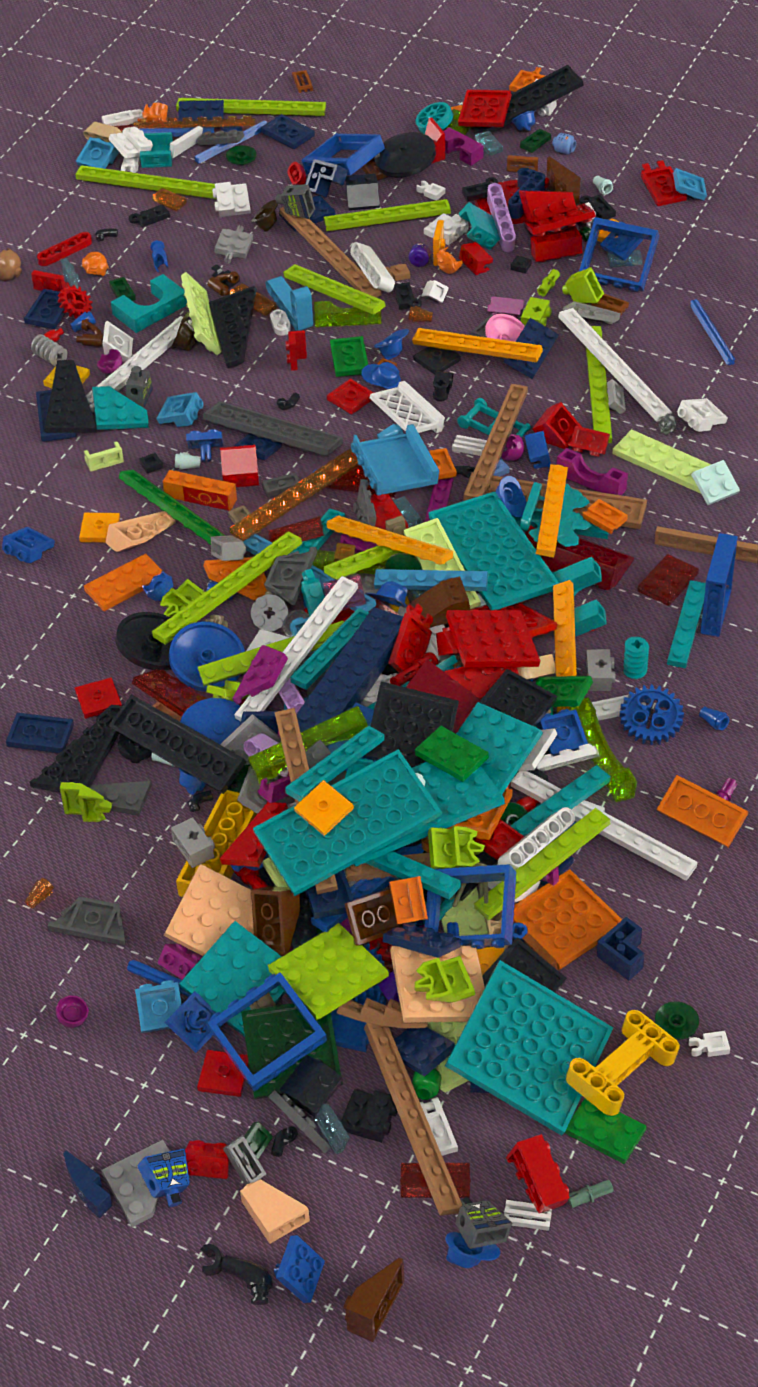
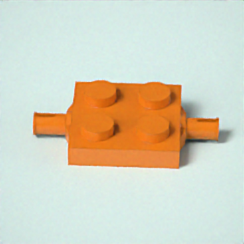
M536 67L533 72L521 70L509 85V90L515 92L533 83L536 79L539 80L545 77V75L539 74L542 71L540 67Z

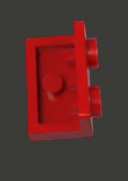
M33 270L31 273L34 290L42 291L43 289L61 291L63 287L69 285L68 282L64 281L63 275Z
M304 330L288 331L289 341H286V351H290V354H287V364H291V371L298 370L297 359L307 358Z
M575 426L572 440L568 446L573 447V451L582 453L584 449L589 451V455L599 457L600 454L605 455L610 434Z
M201 1140L189 1141L185 1149L188 1174L227 1179L230 1160L223 1148L228 1145L225 1143H205Z

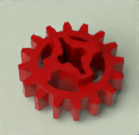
M74 284L72 287L70 285L63 287L58 294V302L61 303L60 308H64V313L68 312L69 317L74 315L75 319L84 312L91 311L93 308L91 304L93 302L89 300L91 296L86 295V290L81 291V287L77 289Z

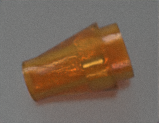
M416 305L415 307L411 306L408 319L412 320V322H431L433 312Z
M43 877L40 880H36L24 902L34 909L52 894L54 886Z

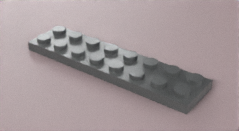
M221 401L203 413V419L212 424H221L226 428H234L243 433L255 434L257 437H265L273 442H281L290 447L312 451L320 456H328L343 444V437Z

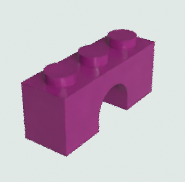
M450 127L444 130L445 153L449 154L453 151H460V160L470 166L483 158V144Z

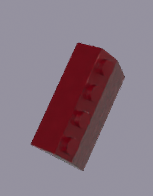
M579 538L578 545L565 547L557 541L554 558L545 556L544 562L550 571L555 572L592 556L600 566L602 581L595 585H598V588L602 590H610L618 584L634 561V557Z
M428 659L405 687L458 700L459 704L453 727V733L455 734L477 702L480 701L478 697Z

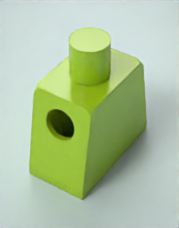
M592 267L574 273L562 287L565 295L570 294L573 301L580 303H597L604 295Z

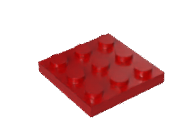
M467 90L458 125L503 127L512 96L511 90Z

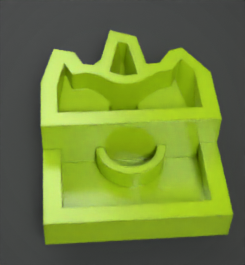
M187 579L178 589L171 588L162 597L160 606L168 607L164 615L172 617L205 592Z
M225 680L224 687L207 685L206 692L213 694V698H222L234 702L232 698L241 682Z
M61 782L60 793L65 814L82 815L85 822H100L106 819L103 813L110 812L112 808L111 802L105 800L98 792L81 783Z
M453 826L451 829L431 827L428 831L431 868L471 867L480 862L479 858L475 855L483 852L485 845L473 841L478 831L460 826Z
M461 956L442 962L439 958L426 961L416 970L424 978L415 981V991L427 992L426 1000L457 1002L475 996L474 987Z

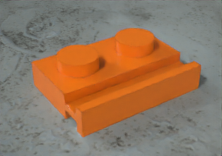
M600 499L594 502L586 512L582 513L585 520L609 534H612L613 530H617L628 519L627 514Z
M420 876L389 882L396 924L428 919Z

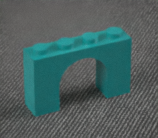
M162 274L150 280L151 293L160 300L159 302L143 306L134 303L125 295H122L111 301L112 315L137 333L187 306V299L184 295L185 290Z
M592 556L553 572L559 583L568 580L573 583L574 596L580 590L602 581L600 566ZM597 600L574 608L575 637L607 624L605 609Z

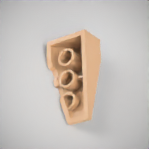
M162 511L109 524L105 543L116 552L130 549L150 540L175 524L176 520L167 512Z

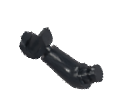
M213 1244L203 1245L200 1250L208 1258L216 1256L212 1265L202 1266V1272L206 1276L219 1274L222 1270L245 1281L247 1288L251 1290V1295L254 1296L251 1299L252 1304H268L266 1296L268 1295V1290L273 1288V1282L265 1268L245 1259L229 1255L224 1256L219 1248Z

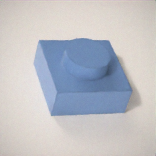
M501 458L493 476L500 477L509 473V466Z

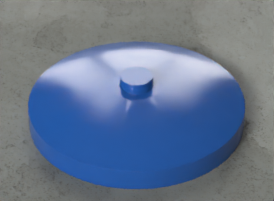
M196 622L185 626L175 635L169 649V662L172 671L182 683L195 690L206 692L207 686H203L198 667L243 653L245 649L237 635L227 627L214 622ZM241 675L226 680L237 681ZM225 680L210 685L224 687Z
M222 698L204 699L190 706L183 714L180 722L214 742L221 744L240 726L241 721L235 719L234 714L241 706L233 701Z

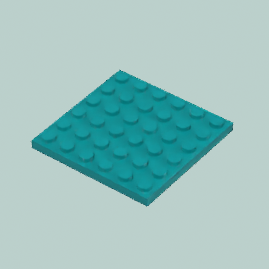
M500 960L454 1046L445 1067L562 1136L582 1096L566 1081L570 1062L575 1058H582L595 1067L613 1027Z

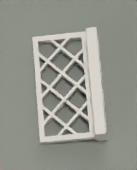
M406 381L399 382L397 388L370 394V399L404 431H406L407 425L414 424L418 433L433 430L436 433L442 432L445 417Z

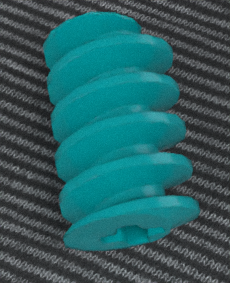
M630 637L625 641L623 672L631 679H640L647 673L649 644L641 637Z

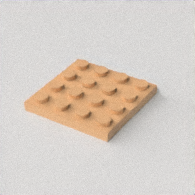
M200 864L163 936L204 956L234 921L254 935L251 890Z
M398 946L391 947V959L404 1023L468 1021L485 988L476 947L461 946L439 958L442 962L461 956L474 987L475 996L457 1002L426 1000L427 992L415 991V981L424 978L416 970L423 962L436 959L437 957Z

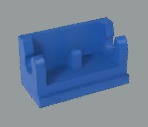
M544 431L525 435L530 462L541 461L539 464H534L533 467L538 469L548 466L549 468L551 461Z

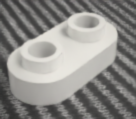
M280 309L271 312L270 321L274 332L280 336L287 335L288 331H291V326L286 312Z

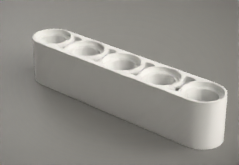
M358 242L353 243L350 250L351 256L372 286L390 293L394 288L395 281L370 246Z
M564 807L550 815L500 856L498 865L510 864L514 870L523 866L574 823L575 815L573 811Z

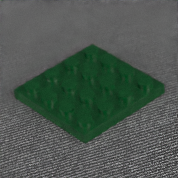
M293 1003L241 1011L249 1067L253 1075L314 1033ZM330 1012L316 1020L325 1032L327 1041L307 1055L326 1064L341 1076ZM303 1058L255 1092L253 1091L254 1100L268 1098L274 1090L279 1095H283L279 1091Z

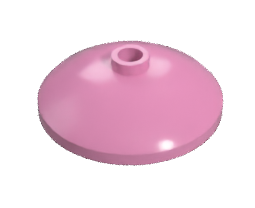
M496 314L487 321L485 332L487 338L516 342L525 326L511 315Z

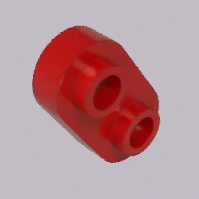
M293 162L287 171L290 181L293 185H304L306 183V173L301 164Z

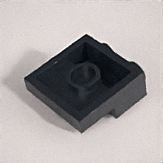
M354 1089L340 1122L339 1131L382 1143L384 1136L390 1133L392 1116L396 1117L398 1113L391 1094L376 1090L373 1094Z

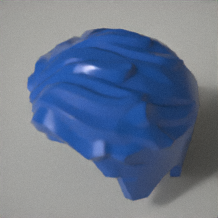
M164 571L154 576L148 586H142L147 597L154 601H161L162 597L173 588L172 577Z

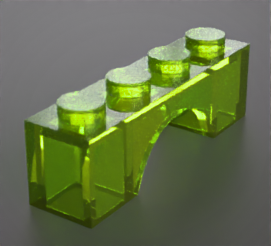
M331 301L314 302L315 327L382 324L381 310L373 315L356 307L340 308Z

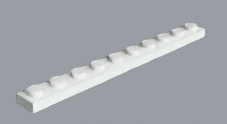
M574 308L559 312V319L656 422L660 421L662 416L668 413L672 414L669 408Z
M183 317L177 318L96 387L110 386L116 391L124 387L131 374L132 367L139 366L144 370L172 346ZM91 390L86 397L93 413L94 403Z
M341 576L283 651L288 660L274 686L261 691L253 697L249 695L234 714L235 719L241 721L243 711H264L356 592L358 589L357 583Z
M519 771L511 781V787L541 803L561 790L528 771ZM582 801L571 809L575 815V821L578 822L596 807ZM601 811L610 818V825L601 831L600 835L686 881L696 869L697 861Z

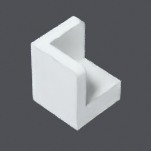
M435 280L428 281L422 297H430L439 303H443L449 287Z

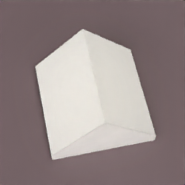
M106 321L103 336L104 355H107L110 349H117L121 353L122 362H126L132 356L133 338Z

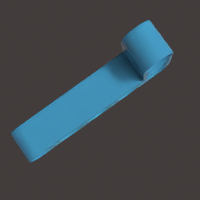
M282 276L265 282L269 295L280 310L286 312L289 322L296 331L313 327L312 297L307 286L292 290Z

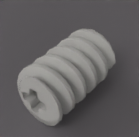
M43 334L37 335L32 341V352L53 366H56L57 360L67 359V350Z

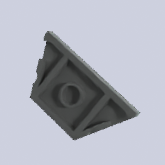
M310 547L309 552L302 554L297 551L289 555L276 557L264 584L266 590L295 605L301 592V582L304 581L302 572L311 568L317 554L316 547Z
M79 897L70 907L61 912V917L55 922L50 921L47 925L48 931L122 946L126 944L120 905Z

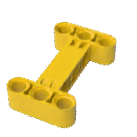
M630 1010L625 1016L621 1031L628 1039L597 1067H593L582 1058H575L570 1062L567 1071V1083L604 1114L609 1116L619 1113L624 1100V1092L617 1085L649 1057H652L663 1066H670L675 1062L680 1045L678 1041L638 1010Z

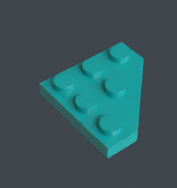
M110 386L92 387L97 430L148 428L149 422L146 409Z

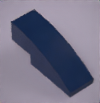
M66 1150L63 1155L68 1175L75 1191L89 1210L98 1218H101L112 1207L110 1194L101 1188L102 1184L99 1174Z

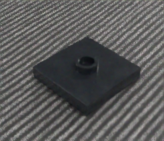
M426 347L413 355V360L435 375L436 371H445L461 361V356L453 350Z

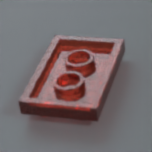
M667 554L638 585L637 591L670 606L689 585L690 580L693 581L699 574V568Z

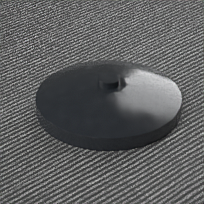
M407 132L395 135L384 141L385 149L374 158L376 167L382 174L395 178L408 177L425 170L431 165L436 156V147L434 141L429 136L418 132Z
M139 612L127 616L120 622L115 637L117 648L127 660L142 668L158 671L172 669L169 662V649L172 640L165 645L154 638L152 634L153 630L171 617L155 612Z

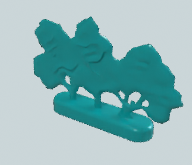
M537 482L533 483L520 523V528L523 531L529 530L531 522L538 525L536 529L529 531L535 542H538L541 519H533L535 511H543V509L536 507L539 500L544 501L545 496L540 495L542 484ZM565 484L557 541L565 547L578 545L579 536L573 531L574 529L585 530L592 526L588 521L583 520L584 517L580 513L573 512V509L582 508L589 504L590 501L579 490L571 488L569 484Z

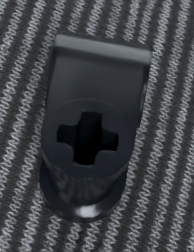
M435 372L433 398L436 401L447 400L453 385V373Z

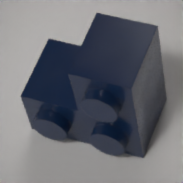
M314 159L305 185H309L311 193L327 197L331 182L344 185L348 170L336 164Z
M625 917L604 935L597 944V957L628 981L643 969L645 953L637 948L641 944L642 928L628 917Z

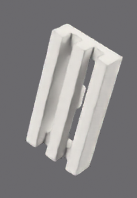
M457 435L452 445V451L481 456L487 440Z
M506 1200L504 1216L513 1223L512 1226L549 1231L552 1209L539 1214L533 1203ZM509 1215L520 1216L527 1219L509 1217ZM532 1218H534V1219H541V1220H546V1222L535 1221V1220H528V1219H532Z

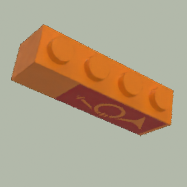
M169 470L163 480L164 492L176 500L228 511L232 510L237 501L236 484L173 470Z

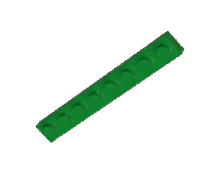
M135 470L120 471L119 479L124 481L126 485L131 486L137 493L146 497L148 501L156 504L162 511L170 514L173 519L181 522L184 527L189 528L197 536L202 537L209 545H211V537L226 536Z

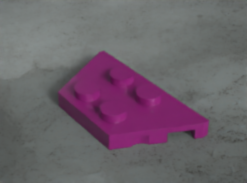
M261 645L232 698L234 702L239 704L244 696L250 694L253 697L261 691L273 687L288 657L283 652Z

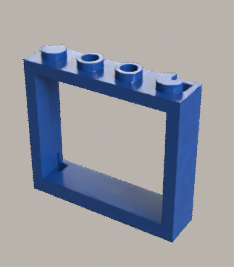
M336 133L304 157L302 163L306 174H309L313 160L316 159L339 165L348 170L347 175L351 176L383 151L385 147L380 134ZM340 150H357L348 158H331Z
M595 217L579 272L589 268L600 230L651 240L639 282L595 273L599 284L607 285L608 283L620 289L626 287L634 292L644 291L660 236L658 230Z
M722 533L718 535L706 578L701 634L720 636L732 591L738 536Z
M510 864L435 869L461 880V883L504 881L501 934L453 937L461 939V946H471L472 948L476 947V949H483L484 946L503 948L504 945H512L516 871ZM428 891L426 904L428 919H425V927L433 928L435 932H438L441 896Z
M281 972L267 977L264 980V984L258 988L256 986L251 988L244 998L232 1001L228 1005V1009L222 1013H215L210 1017V1021L207 1022L212 1034L254 1092L327 1041L325 1032ZM280 985L314 1033L253 1075L219 1027Z

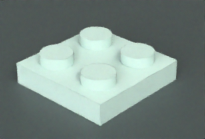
M724 460L694 471L691 474L707 505L738 494L740 491Z

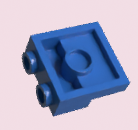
M25 527L3 536L2 550L6 554L16 556L19 561L32 563L41 559L43 551L54 547L55 540L29 527Z
M564 709L554 715L547 713L536 725L541 730H556L557 736L548 748L549 754L553 756L560 755L559 751L566 749L576 751L579 750V746L588 744L576 709L571 711Z

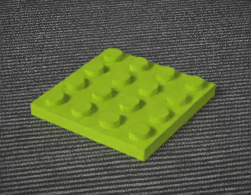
M340 923L336 924L328 932L324 931L268 965L271 974L277 975L281 972L316 1020L389 977L388 970L362 945L356 946L353 936Z

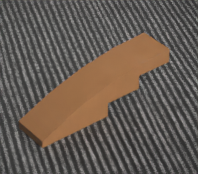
M366 998L364 1005L349 1000L341 1005L337 1011L340 1015L380 1026L426 1028L428 1022L404 1023L400 1002L392 999L389 1000L387 1006L369 998Z

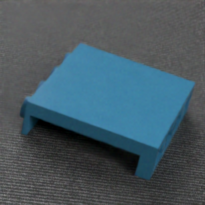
M414 424L407 425L406 434L360 442L357 435H354L351 450L356 454L358 464L362 466L365 477H368L370 486L377 495L438 484L439 469Z

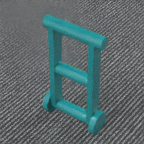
M477 398L474 401V407L465 416H459L457 423L461 428L467 429L471 426L490 435L499 412L487 407L484 399ZM481 411L495 418V420L487 427L472 418ZM515 421L513 426L519 430L516 435H519L521 438L531 429L529 423L523 424L519 421Z

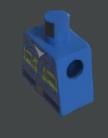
M180 1149L144 1157L137 1166L152 1197L166 1196L169 1207L180 1205L182 1200L179 1193L183 1192L190 1182L185 1150Z

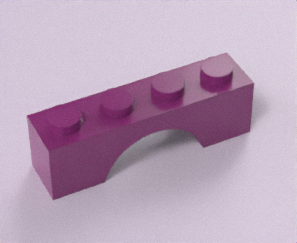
M568 448L557 456L556 465L568 467L567 479L602 493L622 495L626 491L628 473L614 467L607 473H597L585 464L582 454Z

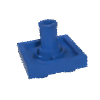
M611 232L600 246L605 251L625 261L644 239Z
M211 429L204 433L191 431L190 434H186L188 448H200L201 462H206L205 455H207V462L212 461L211 447H224L222 432H218L216 429Z
M194 991L164 1023L197 1053L213 1036L207 1022L210 1021V1017L216 1012Z
M298 1235L290 1236L282 1261L275 1266L277 1268H274V1274L276 1279L303 1303H311L325 1260Z

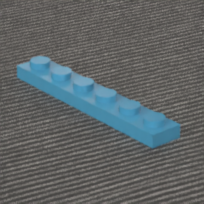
M376 569L374 587L375 589H380L384 583L393 581L406 587L407 590H429L443 580L460 576L465 591H487L488 571Z

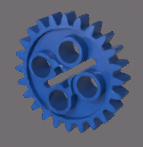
M651 684L650 689L643 685L642 691L636 687L635 694L629 692V698L624 697V704H621L619 717H622L620 723L624 724V731L629 730V737L635 735V741L642 738V744L646 740H649L650 745H653L654 740L661 744V739L668 742L669 736L674 738L675 732L680 731L684 718V712H682L683 705H679L680 699H674L675 693L668 695V688L661 691L660 685L657 689H654L653 684ZM656 700L657 704L655 706V712L652 716L650 728L646 729L648 719L651 714L653 702ZM646 702L648 705H642L641 703ZM665 707L668 710H661L660 708ZM636 719H642L643 722H638ZM655 724H661L662 727H657Z

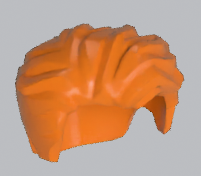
M156 102L149 108L148 104H146L142 117L147 123L154 125L163 124L167 119L168 106Z
M448 247L440 249L436 254L437 266L447 274L455 273L462 266V260L457 261L450 253L445 252Z
M90 252L82 260V267L87 274L104 276L106 270L109 269L107 259L100 252Z

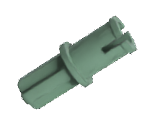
M606 1180L590 1187L587 1184L585 1188L569 1193L570 1198L568 1202L571 1208L590 1201L593 1203L594 1199L612 1193V1183Z

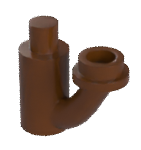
M236 271L220 274L216 277H211L207 285L219 295L227 296L231 292L228 290V286L221 281L228 280L230 283H237L239 275Z
M89 319L82 320V330L88 331L90 329L95 334L77 336L76 342L82 343L85 346H103L104 335L101 330L90 323Z

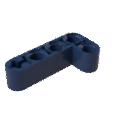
M529 168L518 170L517 185L519 189L508 201V210L511 218L518 219L524 214L519 190L545 191V174Z

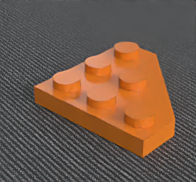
M253 557L222 561L220 559L205 560L204 569L209 579L219 583ZM264 572L240 589L238 593L252 600L265 595V592L268 590H266L264 585L267 580Z

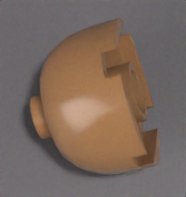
M10 248L4 249L0 253V280L9 281L15 276L18 277L22 271L20 268L21 259Z

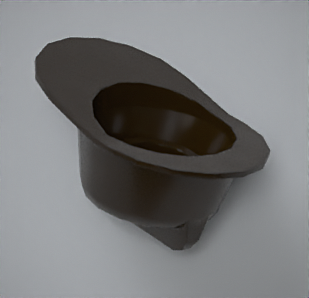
M276 200L269 201L263 205L251 220L252 223L255 222L265 232L269 231L277 221L275 209L278 204Z
M186 312L181 320L171 349L179 347L190 351L196 341L194 328L188 323L189 312Z

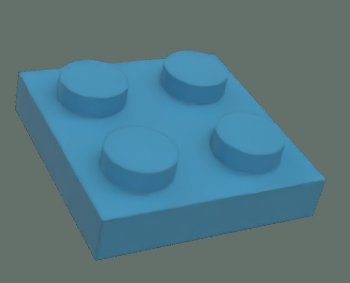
M676 168L673 172L676 191L681 194L690 195L694 199L705 200L707 193L704 178Z

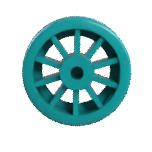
M445 102L433 103L419 112L415 122L419 131L425 134L429 118H433L443 130L451 123L453 112L449 104Z

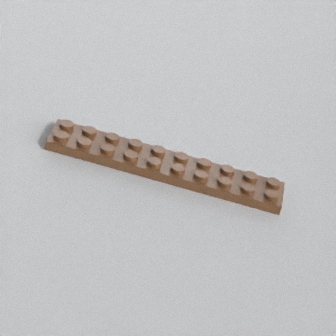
M472 472L471 475H470L468 484H469L470 479H471V477H472V475H473V472ZM493 476L485 494L496 491L497 486H499L500 481L504 477ZM516 479L521 486L526 501H528L534 482ZM541 483L542 490L540 495L544 497L547 484ZM577 489L590 503L582 508L573 509V512L582 515L594 502L600 499L628 515V519L621 525L622 527L641 529L647 507L646 499ZM539 500L536 508L543 509L544 501Z

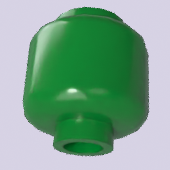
M435 1068L425 1077L415 1071L412 1085L417 1097L428 1100L437 1096L442 1076Z

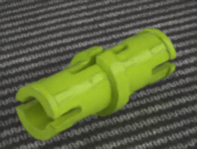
M552 269L550 274L544 277L541 286L537 289V293L540 296H545L555 286L556 280L560 277V272Z

